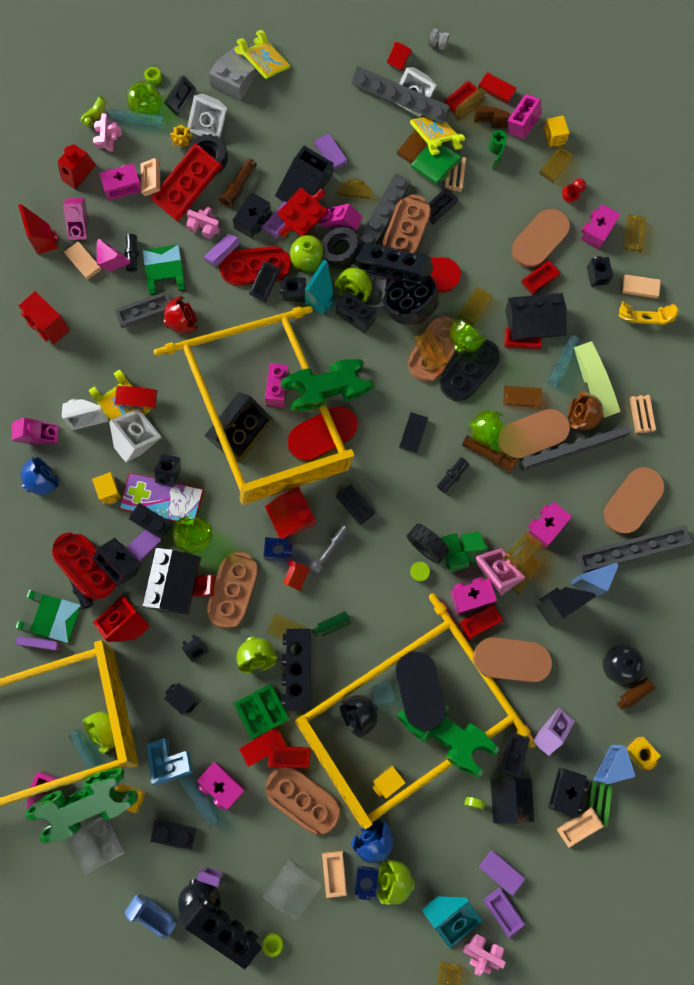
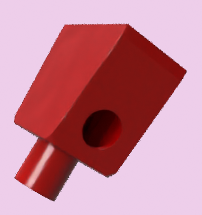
M75 144L65 147L64 154L57 162L61 180L75 190L96 166L89 154Z

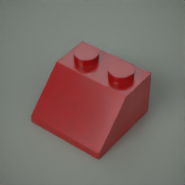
M299 486L279 495L265 506L280 541L316 525L315 518Z

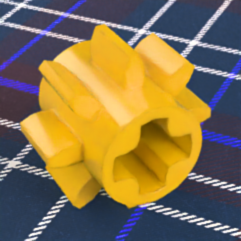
M182 124L173 127L174 133H170L173 145H178L181 149L189 146V140H193L190 128H185Z

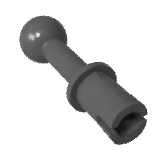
M344 525L340 527L333 538H330L332 543L320 559H316L311 563L310 568L314 574H323L326 570V562L338 546L343 547L341 545L352 532Z

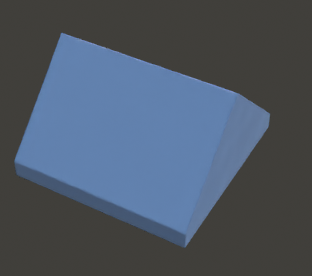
M614 563L579 575L570 582L573 586L583 591L595 593L596 597L608 591L618 564Z
M611 745L593 779L594 782L611 784L636 777L627 747L624 745Z

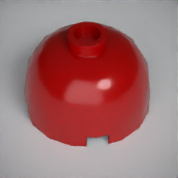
M178 296L171 300L164 310L165 318L163 321L165 326L177 334H188L198 329V326L194 324V322H197L196 315L189 303L185 304L182 301L185 299L183 296Z

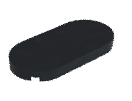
M475 339L466 345L441 375L440 388L447 398L454 401H463L475 393L498 366L500 355L496 344L488 339Z
M407 653L400 658L396 665V678L405 716L408 723L417 728V730L423 732L433 731L441 725L446 715V706L436 666L433 660L425 653Z

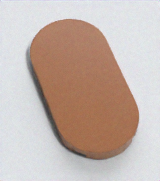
M409 195L397 203L383 240V247H392L397 250L417 254L431 216V209L425 198L419 195Z
M556 209L541 211L515 239L512 245V256L515 262L526 268L541 265L567 236L570 223L566 215Z
M443 316L442 318L433 319L429 323L409 357L408 368L415 379L422 382H432L442 375L463 337L461 326L455 319Z
M554 409L540 411L504 426L499 433L498 447L506 456L521 460L529 454H537L545 449L561 444L569 434V421L560 411Z
M642 467L635 469L627 476L604 508L605 523L610 530L617 534H629L640 527L664 492L663 479L655 470Z
M234 552L226 556L219 566L215 579L214 596H210L207 604L208 616L217 627L223 629L234 628L241 624L246 616L258 578V566L255 560L247 553Z
M492 637L480 642L473 653V661L476 668L485 677L536 683L545 679L552 668L549 652L541 644L535 642Z
M278 768L268 777L266 782L268 800L293 821L312 834H325L335 828L339 821L340 809L332 795L295 768Z

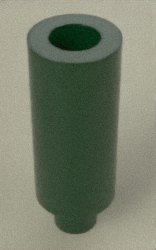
M344 611L317 623L318 627L311 631L314 637L320 634L324 637L350 625L351 621L347 612Z

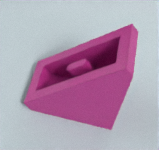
M98 239V266L111 272L131 262L112 245Z

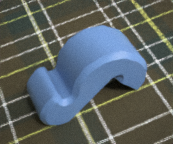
M143 894L135 895L125 910V916L131 923L138 920L163 939L169 937L178 923L177 917L170 911H165L157 902Z

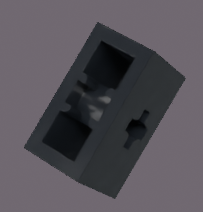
M252 192L233 218L234 229L252 239L255 234L261 231L262 224L272 214L270 202Z
M348 291L336 304V314L364 334L376 321L377 312Z
M116 538L97 548L92 558L118 587L136 576L141 566L138 560Z
M180 683L172 684L165 692L167 695L164 699L183 716H188L201 702L196 695Z
M558 768L548 808L577 817V814H580L583 807V802L581 801L582 794L586 792L588 787L587 776L564 768ZM566 790L573 792V795L569 796L566 794Z

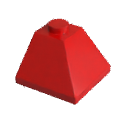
M18 205L27 238L37 255L59 249L57 245L59 237L56 230L53 231L46 221L24 205Z
M121 596L93 622L107 642L136 640L150 627L124 596Z

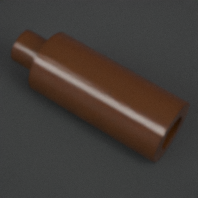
M644 678L620 696L621 701L617 703V706L621 710L625 707L631 708L654 691V685L650 680Z

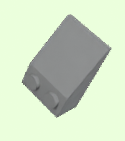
M233 47L216 61L209 72V79L212 88L241 101L259 71L244 55L237 54L234 50L235 47Z

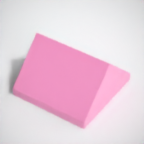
M502 548L476 557L477 566L487 579L490 578L491 584L501 596L525 578Z

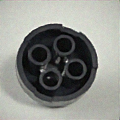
M429 276L424 286L392 279L385 287V294L382 299L388 315L395 322L401 325L413 326L425 322L435 313L439 304V292L432 276Z

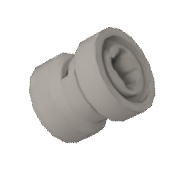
M433 28L428 45L432 47L438 46L440 50L445 51L450 33H442L439 29Z

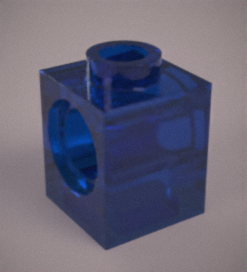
M265 537L264 560L288 562V556L292 557L293 545H289V539ZM275 546H282L284 548L283 552L280 554L274 553L273 549Z
M357 865L354 894L358 895V899L371 900V897L376 898L378 868ZM364 878H369L372 881V885L368 889H363L360 886V882Z

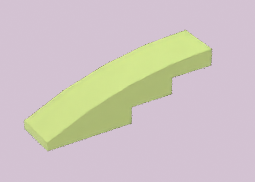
M592 341L574 347L584 383L588 384L590 393L596 396L603 405V418L619 413L620 408L614 390Z

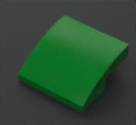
M443 144L437 147L440 152L436 155H432L427 146L411 164L412 169L436 185L449 177V171L460 164L462 159L460 155Z
M272 684L233 703L250 740L289 720Z

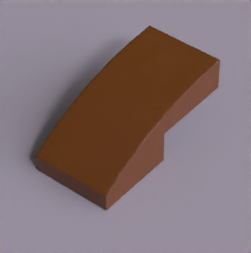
M476 106L474 122H491V128H509L508 119L511 114L494 107Z

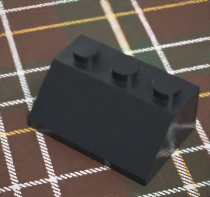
M563 293L508 298L505 313L512 341L566 336L567 308Z
M240 392L237 393L219 416L237 462L240 463L273 420L250 395ZM212 425L205 434V437L224 452L215 427Z
M156 548L143 607L155 611L189 615L201 557L176 550Z
M557 587L540 598L541 603L536 607L547 623L552 625L595 598L596 595L592 592L569 587L559 590Z

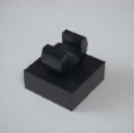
M192 635L193 640L189 643L183 641L184 646L181 647L192 663L209 652L200 637H196V635Z

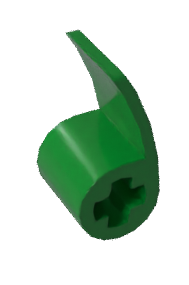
M496 130L492 133L488 145L490 152L499 154L494 161L492 169H496L506 145L507 136L501 130Z
M457 533L440 537L449 548V553L444 558L448 571L453 573L469 568L467 555L461 549Z

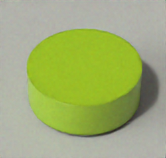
M149 67L145 70V80L149 85L154 86L161 83L162 74L160 69Z
M416 562L410 569L411 578L417 582L425 581L430 574V569L424 562Z
M466 797L464 805L484 811L486 803L477 798Z
M269 933L263 939L262 949L267 956L276 957L283 950L284 942L279 934Z

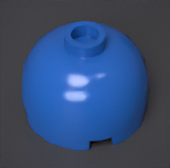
M38 457L29 459L22 467L20 474L23 482L22 487L28 493L32 492L37 495H46L60 486V481L57 475L53 478L50 470L53 469Z
M376 820L372 822L373 825L369 828H362L361 831L364 833L359 837L355 835L351 843L355 853L368 863L385 861L389 857L394 845L393 833L386 821L382 823L381 820Z

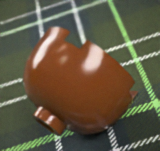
M579 392L577 395L580 396L577 399L573 398L569 406L568 419H571L572 423L569 425L578 430H590L596 427L603 419V405L596 396L586 392Z

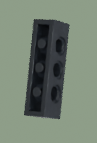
M365 243L356 257L359 269L366 271V273L422 286L426 284L433 271V265L429 256L397 250L392 247H383L377 244Z
M286 629V633H283V645H286V653L282 654V665L286 666V674H282V686H286V694H282V707H285V711H311V629ZM294 644L302 646V652L299 655H294L291 652ZM294 664L302 666V672L298 676L293 675L291 672V667ZM294 684H299L302 687V693L299 696H294L291 693V687Z
M195 896L178 916L183 927L245 970L262 949L257 941L259 937L250 929L248 931L244 930V926L238 920H230L229 915L224 910H216L213 903L207 898L202 900Z

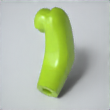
M99 96L93 107L82 115L81 123L91 127L94 121L103 114L107 100Z

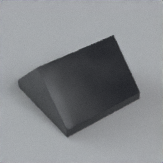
M532 779L490 780L493 823L522 824L534 822Z

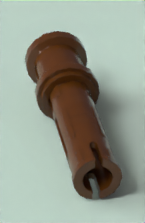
M250 158L246 160L234 181L227 185V190L219 197L220 203L225 207L232 208L235 199L241 195V188L257 166L256 162L252 165L254 160Z
M469 435L465 437L461 445L493 462V466H499L508 471V474H511L518 462V459L506 456L503 451L493 450Z

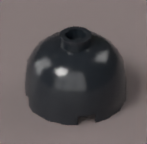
M617 645L609 649L602 662L603 671L607 678L619 685H628L636 682L643 675L645 668L644 658L641 653L628 645Z
M353 695L340 702L343 703L340 706L341 716L347 727L351 724L354 729L352 733L355 736L363 737L373 730L378 718V708L374 701L363 695Z
M197 878L189 881V885L183 888L178 898L179 915L195 896L202 900L207 898L213 903L216 910L222 906L218 889L213 885L198 881Z

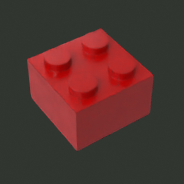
M36 291L18 305L22 311L20 315L33 330L38 332V335L45 342L49 340L54 345L70 331L61 315Z

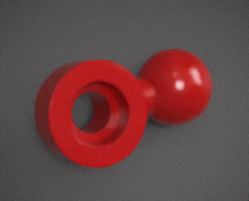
M579 178L573 184L565 186L562 190L563 199L567 203L577 201L580 193L586 189V181Z

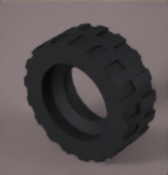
M202 134V136H197L189 144V150L195 143L202 149H214L217 154L215 160L223 166L218 172L221 173L225 169L226 163H228L225 144L216 135Z
M337 227L329 231L321 242L324 249V259L335 269L351 267L352 264L356 263V257L362 249L359 237L354 230L348 227ZM342 241L349 242L350 248L341 255L334 254L333 249L338 243Z
M417 523L406 535L408 541L416 550L436 564H439L449 553V548L443 540L422 524Z

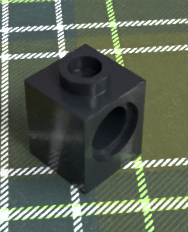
M597 256L590 260L587 271L591 287L608 285L613 278L609 257Z
M284 276V283H280V294H283V301L305 302L306 278ZM290 288H296L297 290H295V291H290L289 289H290Z
M162 454L155 468V483L174 487L181 471V458Z

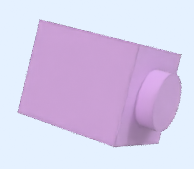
M558 708L540 729L533 742L549 756L564 743L575 721L561 708Z

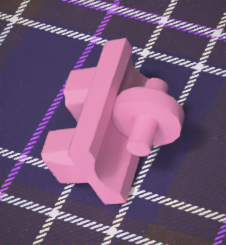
M106 113L101 114V120L96 121L94 124L95 131L100 136L94 137L93 143L98 149L106 148L109 152L114 151V140H117V137L122 135V128L117 126V122L109 120Z
M207 207L205 211L199 210L198 213L192 210L188 211L186 225L188 231L196 233L198 227L203 228L202 235L208 239H211L215 233L219 234L221 230L219 228V221L212 214V208Z
M476 934L463 949V953L473 957L470 965L476 967L474 974L480 977L483 972L489 975L492 970L491 968L496 971L499 968L503 969L506 963L502 960L504 948L493 944L488 953L483 950L486 939Z

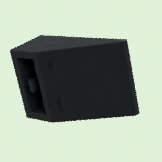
M303 146L293 159L275 197L283 202H288L300 188L314 196L320 189L323 190L333 176L334 163L308 147Z

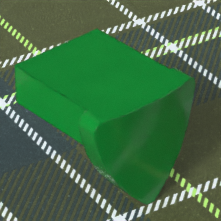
M480 532L461 534V542L468 560L477 565L476 557L487 553L488 546L485 545Z

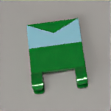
M179 245L143 250L147 288L150 295L157 293L155 281L176 278L178 290L185 289Z
M29 590L27 597L40 602L32 624L18 621L16 628L69 643L81 609L80 604Z

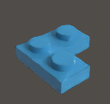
M163 738L146 744L152 785L156 786L193 773L190 753L184 751L171 756L168 739Z

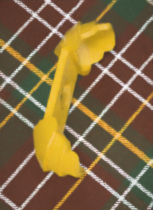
M623 301L618 316L632 324L666 325L675 321L679 308L675 304H671L664 308L660 307L658 312L633 311L632 306ZM642 316H649L652 319H644Z

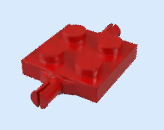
M300 188L277 212V216L286 225L279 232L281 237L285 238L290 231L297 233L300 237L305 236L324 218L328 212L319 203L321 198L326 195L322 189L312 196Z

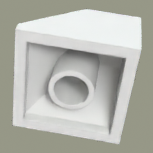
M414 67L406 68L399 83L429 97L432 96L437 86L428 75ZM403 107L404 109L416 115L417 117H422V114H419L413 110Z
M203 93L195 95L187 128L189 127L190 132L196 135L212 134L220 139L227 107L218 99Z
M71 399L67 403H63L62 419L71 430L109 421L100 405L83 399Z
M139 409L112 419L109 422L114 449L125 462L140 456L161 439V435Z

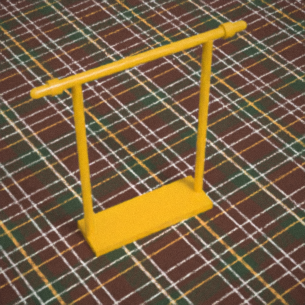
M311 306L296 307L292 311L174 344L172 342L167 343L164 347L156 348L153 351L155 356H160L164 354L171 355L176 353L175 351L184 350L239 487V499L242 506L348 471L355 455L352 449H345L329 410L325 405L319 409L339 453L245 483L191 347L282 322L302 370L310 368L289 319L302 318L303 315L312 313L313 307Z
M434 593L429 595V599L434 605L437 615L440 614L444 620L442 624L295 721L363 829L369 828L373 825L372 822L453 765L446 759L376 810L366 815L308 722L396 664L405 654L414 652L448 628L474 664V650L447 612L448 608L443 602H440ZM480 673L508 714L505 719L485 732L489 739L514 723L518 729V734L531 738L529 747H536V744L533 742L534 738L530 734L531 730L527 725L523 724L493 678L485 677Z
M104 641L94 642V649L0 678V687L97 656L118 760L0 797V807L87 779L100 771L125 766L128 768L139 766L115 651Z

